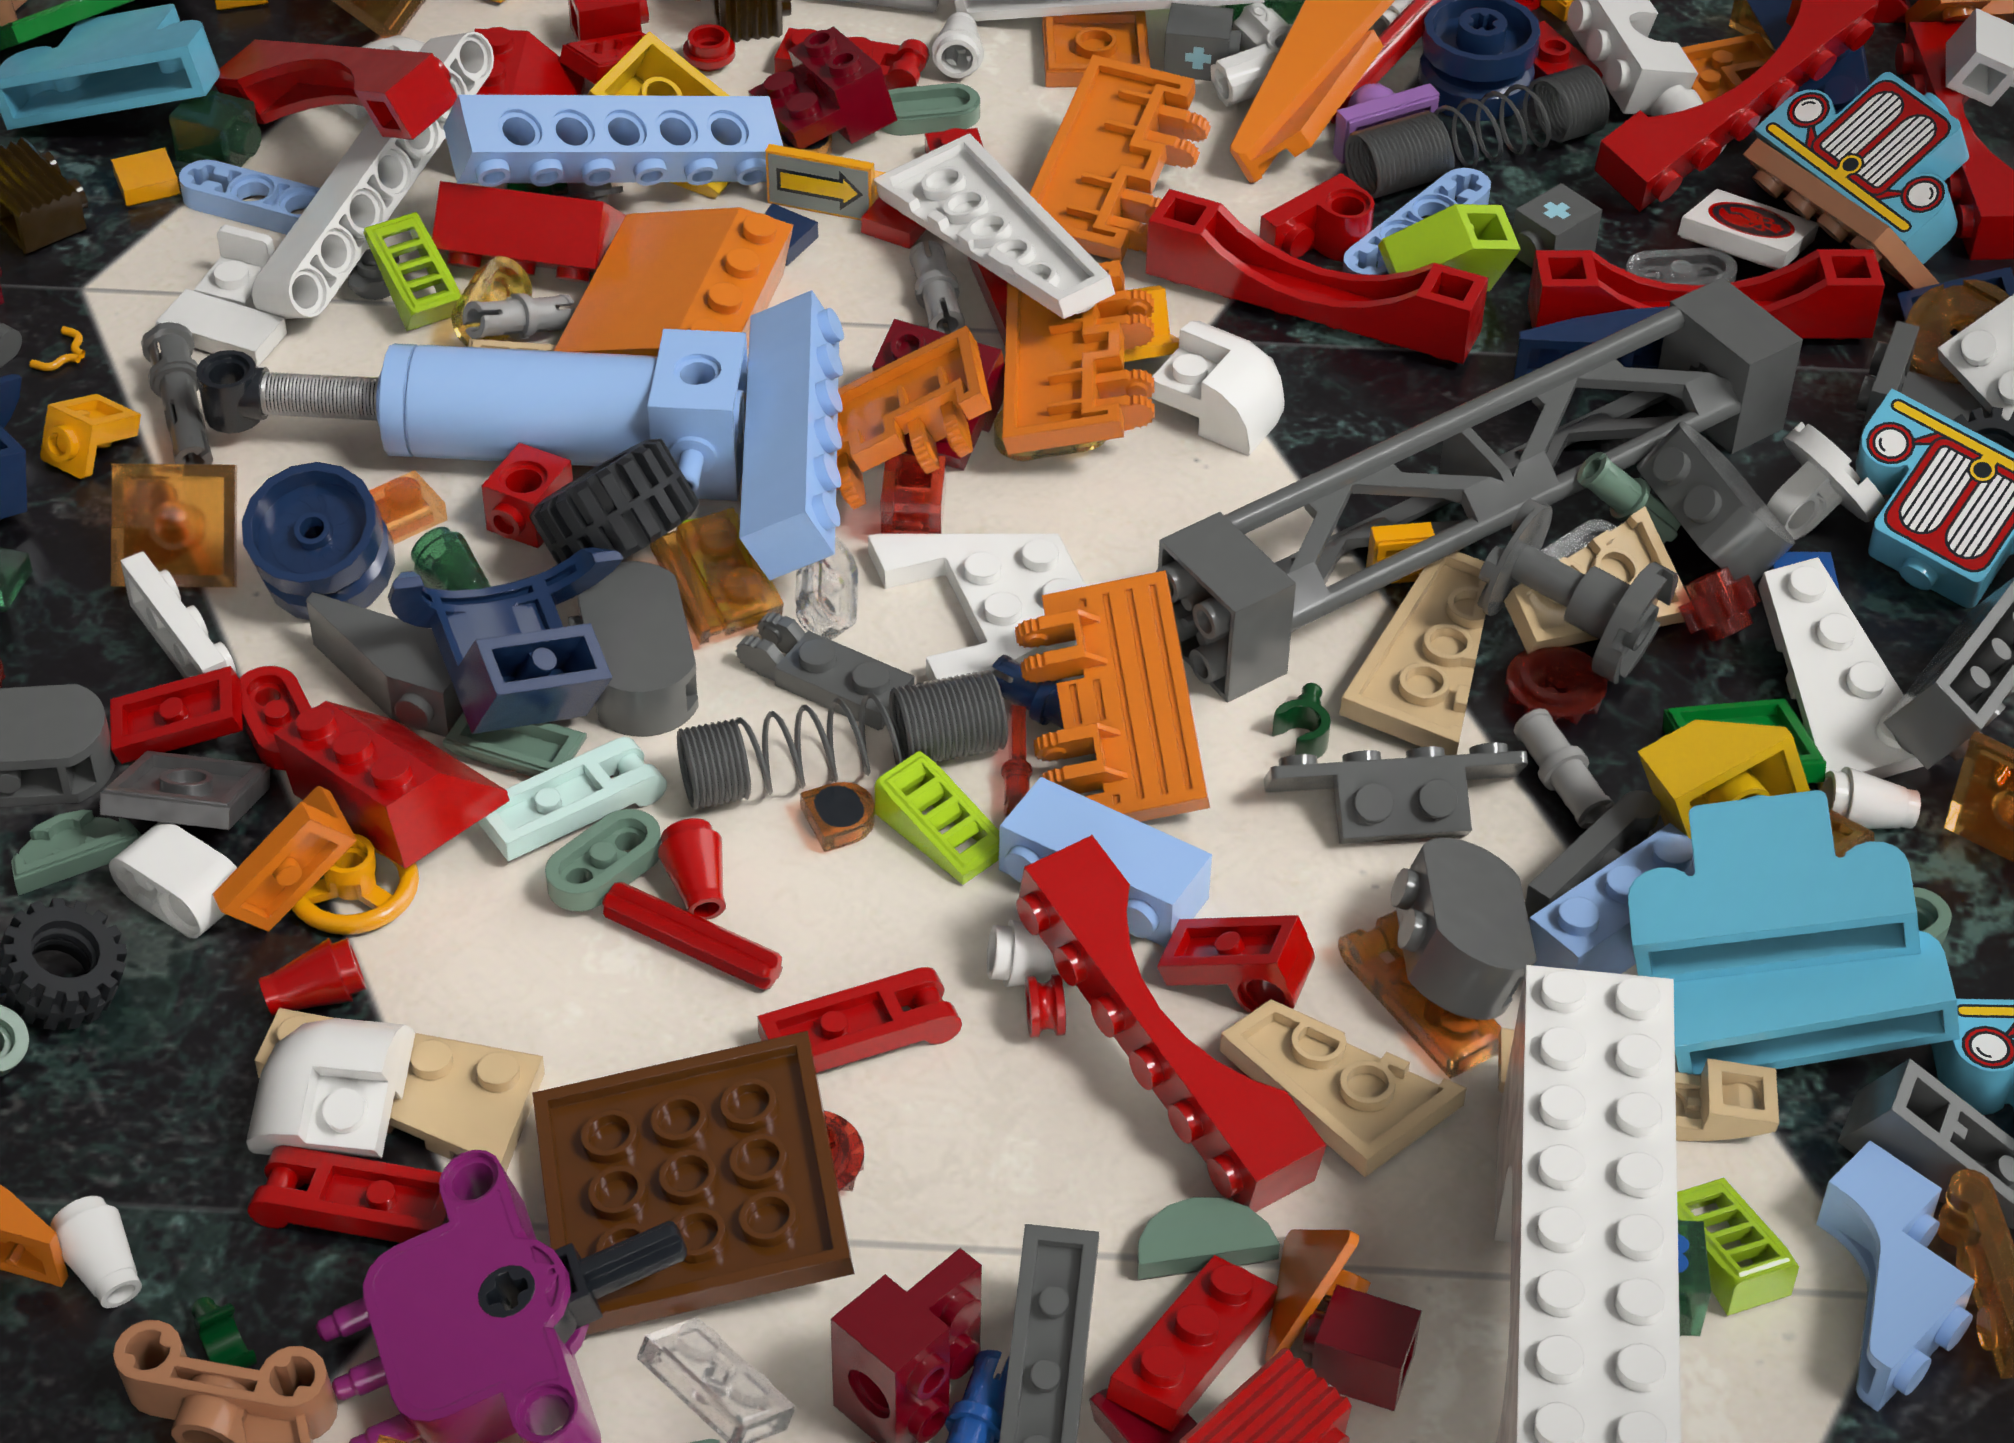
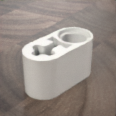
M166 822L156 823L109 862V870L113 880L131 901L190 938H198L225 915L220 911L212 894L237 869L234 863L220 852L176 824Z

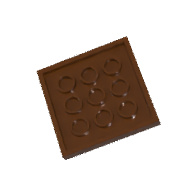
M808 1031L532 1093L552 1249L556 1250L569 1243H573L583 1259L666 1221H673L677 1225L687 1247V1257L682 1262L598 1298L603 1317L589 1323L586 1335L855 1274Z

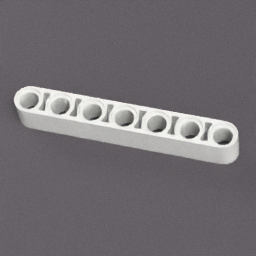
M477 32L430 38L419 51L433 53L435 57L443 62L450 73V84L457 96L476 95L493 69L494 55L488 39ZM452 107L414 140L382 137L372 119L368 121L257 275L252 288V298L257 310L285 319L317 316L326 308L369 247L363 234L364 228L389 219L446 138L443 126Z

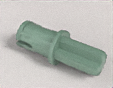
M1603 452L1591 455L1581 465L1577 474V481L1610 506L1611 516L1616 520L1627 521L1630 515L1646 507L1663 543L1666 541L1672 542L1678 536L1677 530L1681 524L1667 506L1650 493V485L1642 478L1633 479L1614 464Z

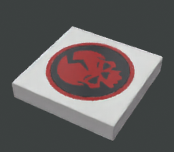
M1716 189L1682 217L1678 235H1681V238L1777 270L1787 266L1815 240L1819 225L1803 217Z

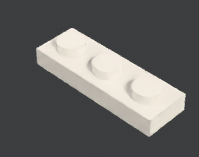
M144 551L120 560L130 606L184 679L231 666L236 673L233 659L226 646L222 642L213 644L209 639L205 622L194 605L186 608L181 602L178 587L168 570L165 569L159 572Z

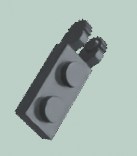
M774 611L772 613L768 612L757 623L758 626L756 628L759 630L758 634L762 638L759 639L758 636L754 637L751 635L749 637L747 635L736 646L737 649L735 650L737 652L736 657L740 659V663L745 665V668L748 667L751 671L755 670L757 674L775 681V686L828 709L834 699H841L849 707L855 720L858 722L861 701L867 692L874 693L882 701L890 717L889 695L893 687L898 689L899 686L904 687L905 685L910 686L914 684V675L809 630L805 633L795 619L788 616L783 617L780 613L776 614ZM870 698L867 700L865 710V725L879 731L886 724L875 701ZM836 705L834 711L846 716L842 707Z

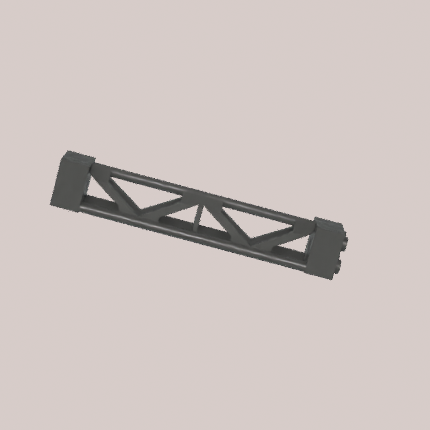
M1722 277L1671 301L1669 308L1226 515L1218 512L1160 539L1158 569L1156 572L1166 570L1183 659L1192 667L1196 677L1202 683L1209 684L1227 703L1287 674L1292 631L1512 525L1519 509L1530 498L1540 504L1551 506L1586 489L1577 481V474L1582 464L1556 476L1553 470L1563 449L1579 441L1634 438L1605 452L1614 464L1625 470L1639 463L1679 422L1686 423L1699 433L1705 432L1730 454H1734L1783 430L1803 339ZM1664 337L1658 369L1627 368L1617 360ZM1576 388L1634 391L1559 427ZM1532 400L1533 404L1541 411V415L1529 441L1513 450L1497 456L1472 429V427ZM1665 400L1683 414L1682 416L1627 419ZM1443 441L1439 474L1401 472L1396 467L1395 463ZM1351 494L1412 497L1332 535ZM1452 502L1462 504L1468 519L1431 522L1435 535L1326 587L1325 584L1342 555L1358 547L1369 546L1371 527L1408 524ZM1301 507H1305V510L1314 519L1299 551L1275 563L1244 535Z

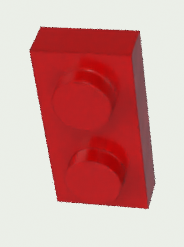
M228 666L110 699L111 751L123 764L137 760L146 751L164 753L243 731L241 680L232 667Z

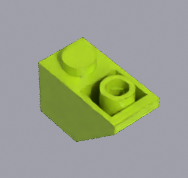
M1454 204L1383 238L1378 245L1389 274L1412 271L1431 263H1438L1488 277L1487 291L1493 288L1521 250L1503 206Z

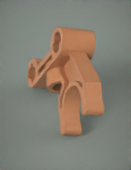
M145 1320L133 1324L120 1335L115 1343L114 1361L131 1403L140 1412L150 1416L175 1420L171 1429V1436L177 1443H313L314 1439L321 1437L331 1428L337 1418L338 1404L324 1361L314 1350L304 1346H289L280 1349L265 1360L260 1370L187 1357L179 1333L170 1324L160 1320Z

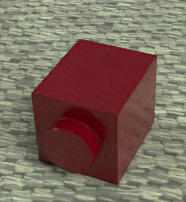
M1336 1284L1326 1312L1315 1309L1310 1316L1303 1339L1302 1351L1313 1355L1311 1368H1313L1317 1377H1323L1329 1387H1336L1339 1394L1395 1411L1415 1355L1422 1310Z

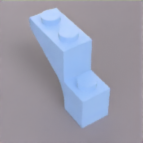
M1869 1141L1829 1180L1816 1225L1846 1247L1858 1262L1865 1276L1867 1299L1856 1392L1864 1403L1878 1412L1897 1391L1904 1395H1909L1918 1386L1930 1367L1931 1358L1929 1357L1939 1346L1950 1351L1963 1337L1973 1318V1315L1965 1309L1975 1280L1927 1248L1940 1225V1222L1933 1218L1942 1188L1872 1141Z

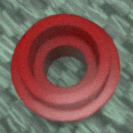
M704 24L693 28L688 33V39L683 45L684 59L692 66L707 72L720 70L731 63L736 55L735 43L730 38L729 32L724 27L714 24Z

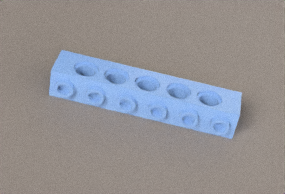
M458 95L443 126L457 184L479 183L486 187L498 186L503 183H532L536 186H550L555 183H585L590 186H600L607 183L637 182L643 186L655 185L660 182H688L691 185H704L710 182H739L743 185H753L767 181L765 150L768 144L783 146L769 96Z

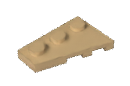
M1646 507L1630 515L1626 522L1611 531L1606 530L1596 536L1586 547L1575 554L1559 560L1583 574H1586L1591 567L1597 566L1630 585L1638 574L1652 562H1656L1677 573ZM1679 576L1670 606L1658 600L1656 606L1659 607L1656 621L1661 623L1659 627L1685 622L1695 610ZM1522 583L1513 588L1504 600L1527 654L1598 640L1564 621L1566 607Z
M1272 999L1221 1033L1220 1052L1252 1080L1286 1091L1323 1141L1364 1177L1368 1176L1464 1106L1466 1087L1446 1078L1440 1084H1436L1410 1072L1409 1061L1389 1052H1386L1382 1058L1348 1044L1345 1032Z

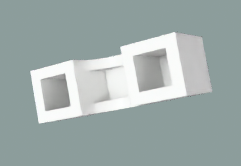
M1574 0L1569 7L1566 24L1589 60L1602 72L1604 84L1623 113L1636 114L1641 110L1645 115H1651L1653 104L1667 89L1675 85H1682L1686 89L1692 88L1698 72L1680 45L1674 42H1662L1648 38L1658 14L1650 0Z
M1976 8L1946 42V87L1992 107L2010 86L2014 88V25Z

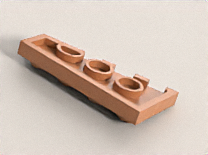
M1757 138L1743 155L1757 170L1752 179L1764 191L1775 199L1783 193L1786 196L1784 201L1797 214L1808 221L1812 216L1816 218V223L1837 242L1842 243L1845 240L1852 249H1874L1879 267L1910 290L1939 284L1936 278L1887 224Z

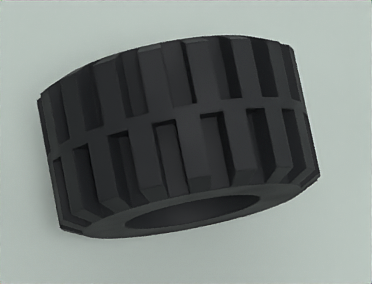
M649 439L614 456L552 493L536 505L529 518L557 565L570 558L580 549L585 548L616 550L625 559L686 521L696 510L699 501L663 440Z

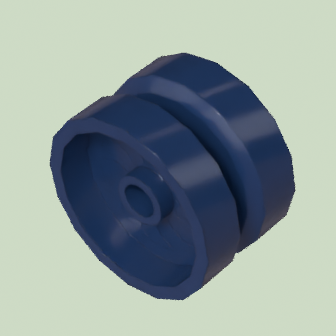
M1441 0L1430 8L1424 19L1422 35L1423 53L1419 61L1418 86L1430 83L1440 93L1438 107L1447 105L1455 109L1462 100L1467 98L1476 99L1480 102L1483 96L1491 91L1504 94L1510 86L1515 84L1528 87L1535 77L1533 63L1538 55L1541 35L1538 19L1527 7L1514 0ZM1517 89L1510 92L1507 98L1520 111L1523 109L1526 91ZM1493 96L1488 98L1483 105L1490 110L1497 120L1499 119L1502 98ZM1507 102L1504 105V118L1515 114ZM1466 104L1459 112L1464 115L1467 121H1476L1478 105ZM1482 109L1480 121H1491ZM1442 111L1447 116H1454V112Z
M321 462L290 466L268 478L250 498L241 521L243 545L276 605L294 617L309 620L306 599L312 592L367 608L388 586L395 566L392 536L381 517V512L364 481L346 468Z

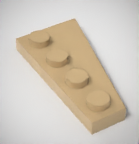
M1457 551L1424 567L1343 694L1339 715L1418 746L1443 747L1445 755H1457L1486 615L1483 609L1478 606L1479 597L1487 584L1479 579V573L1485 561Z
M279 1008L255 1058L258 1078H260L261 1072L276 1043L304 1023L334 1018ZM415 1033L403 1098L393 1100L387 1133L390 1134L394 1128L416 1136L425 1140L427 1150L448 1159H452L455 1154L460 1155L471 1150H486L497 1157L505 1172H507L533 1105L532 1093L539 1090L545 1075L543 1056Z

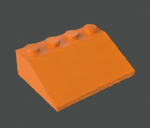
M741 207L626 214L553 351L658 356L663 329L745 332L748 349L750 316L768 308L784 273L794 225Z

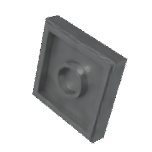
M146 751L100 792V815L229 830L270 789V767L266 766V764Z

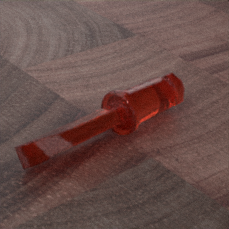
M1010 705L1008 761L1004 762L1001 767V775L1004 778L1005 817L1011 813L1030 790V777L1033 772L1031 764L1026 761V707Z

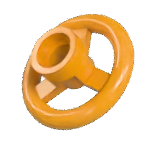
M354 834L357 841L324 874V879L318 880L291 909L304 923L327 933L352 935L376 930L399 917L413 901L419 884V872L416 862L405 869L376 850L369 839L362 835ZM375 853L389 859L398 870L399 883L393 895L376 885L375 870L377 864ZM339 897L344 900H360L372 908V910L358 914L343 915L326 912L314 904Z

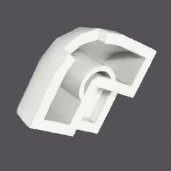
M1190 321L1180 329L1179 348L1152 376L1154 378V393H1152L1150 398L1199 417L1198 436L1247 456H1250L1276 426L1284 411L1285 400L1281 376L1273 359L1249 340L1201 321Z
M341 1018L302 1024L275 1044L261 1072L246 1140L248 1149L255 1154L270 1155L275 1147L285 1145L340 1155L382 1159L393 1100L403 1098L415 1031L404 1024Z

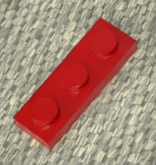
M1214 1255L1110 1376L1106 1399L1172 1432L1273 1309L1278 1286Z

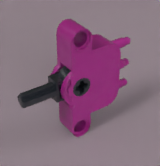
M486 1150L463 1152L447 1164L439 1180L440 1193L449 1222L402 1242L381 1254L368 1269L363 1282V1298L335 1309L331 1315L318 1320L316 1323L318 1335L325 1342L340 1336L347 1337L372 1326L380 1356L350 1368L348 1373L333 1380L332 1388L337 1399L344 1401L355 1395L363 1396L388 1385L392 1400L401 1413L367 1428L365 1433L350 1439L349 1443H410L416 1439H419L422 1443H495L518 1433L523 1443H601L600 1430L575 1354L583 1344L589 1323L603 1317L597 1299L682 1262L687 1257V1247L682 1234L673 1221H666L583 1259L573 1243L554 1250L536 1239L525 1203L497 1157ZM560 1426H563L561 1429L551 1434L555 1429L559 1428Z

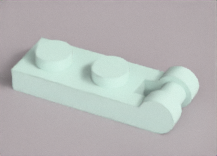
M621 737L505 789L508 792L510 801L478 821V823L507 861H511L591 824L611 812L621 810L634 803L639 806H648L655 803L666 791L667 781L654 765L644 764V753L633 739Z

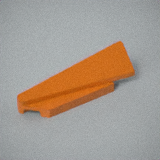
M1395 0L1304 1L1230 145V152L1249 183L1262 179V175L1282 150L1287 149L1296 157L1312 147L1384 47L1374 29H1369Z

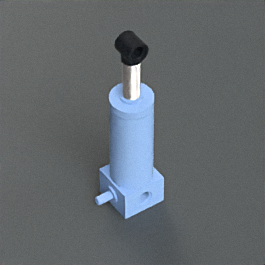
M663 329L658 356L438 345L418 346V344L394 343L388 347L379 378H370L369 376L367 378L365 376L351 377L347 375L345 377L343 375L329 376L325 374L307 375L303 373L289 374L288 372L286 374L284 372L270 373L267 367L256 366L251 356L235 350L219 351L210 354L201 360L196 368V377L205 421L210 428L217 432L228 434L240 433L253 428L261 420L267 419L268 415L378 421L383 448L388 456L503 461L518 443H522L571 460L572 465L599 466L645 440L662 439L697 499L738 501L743 473L748 374L745 332Z

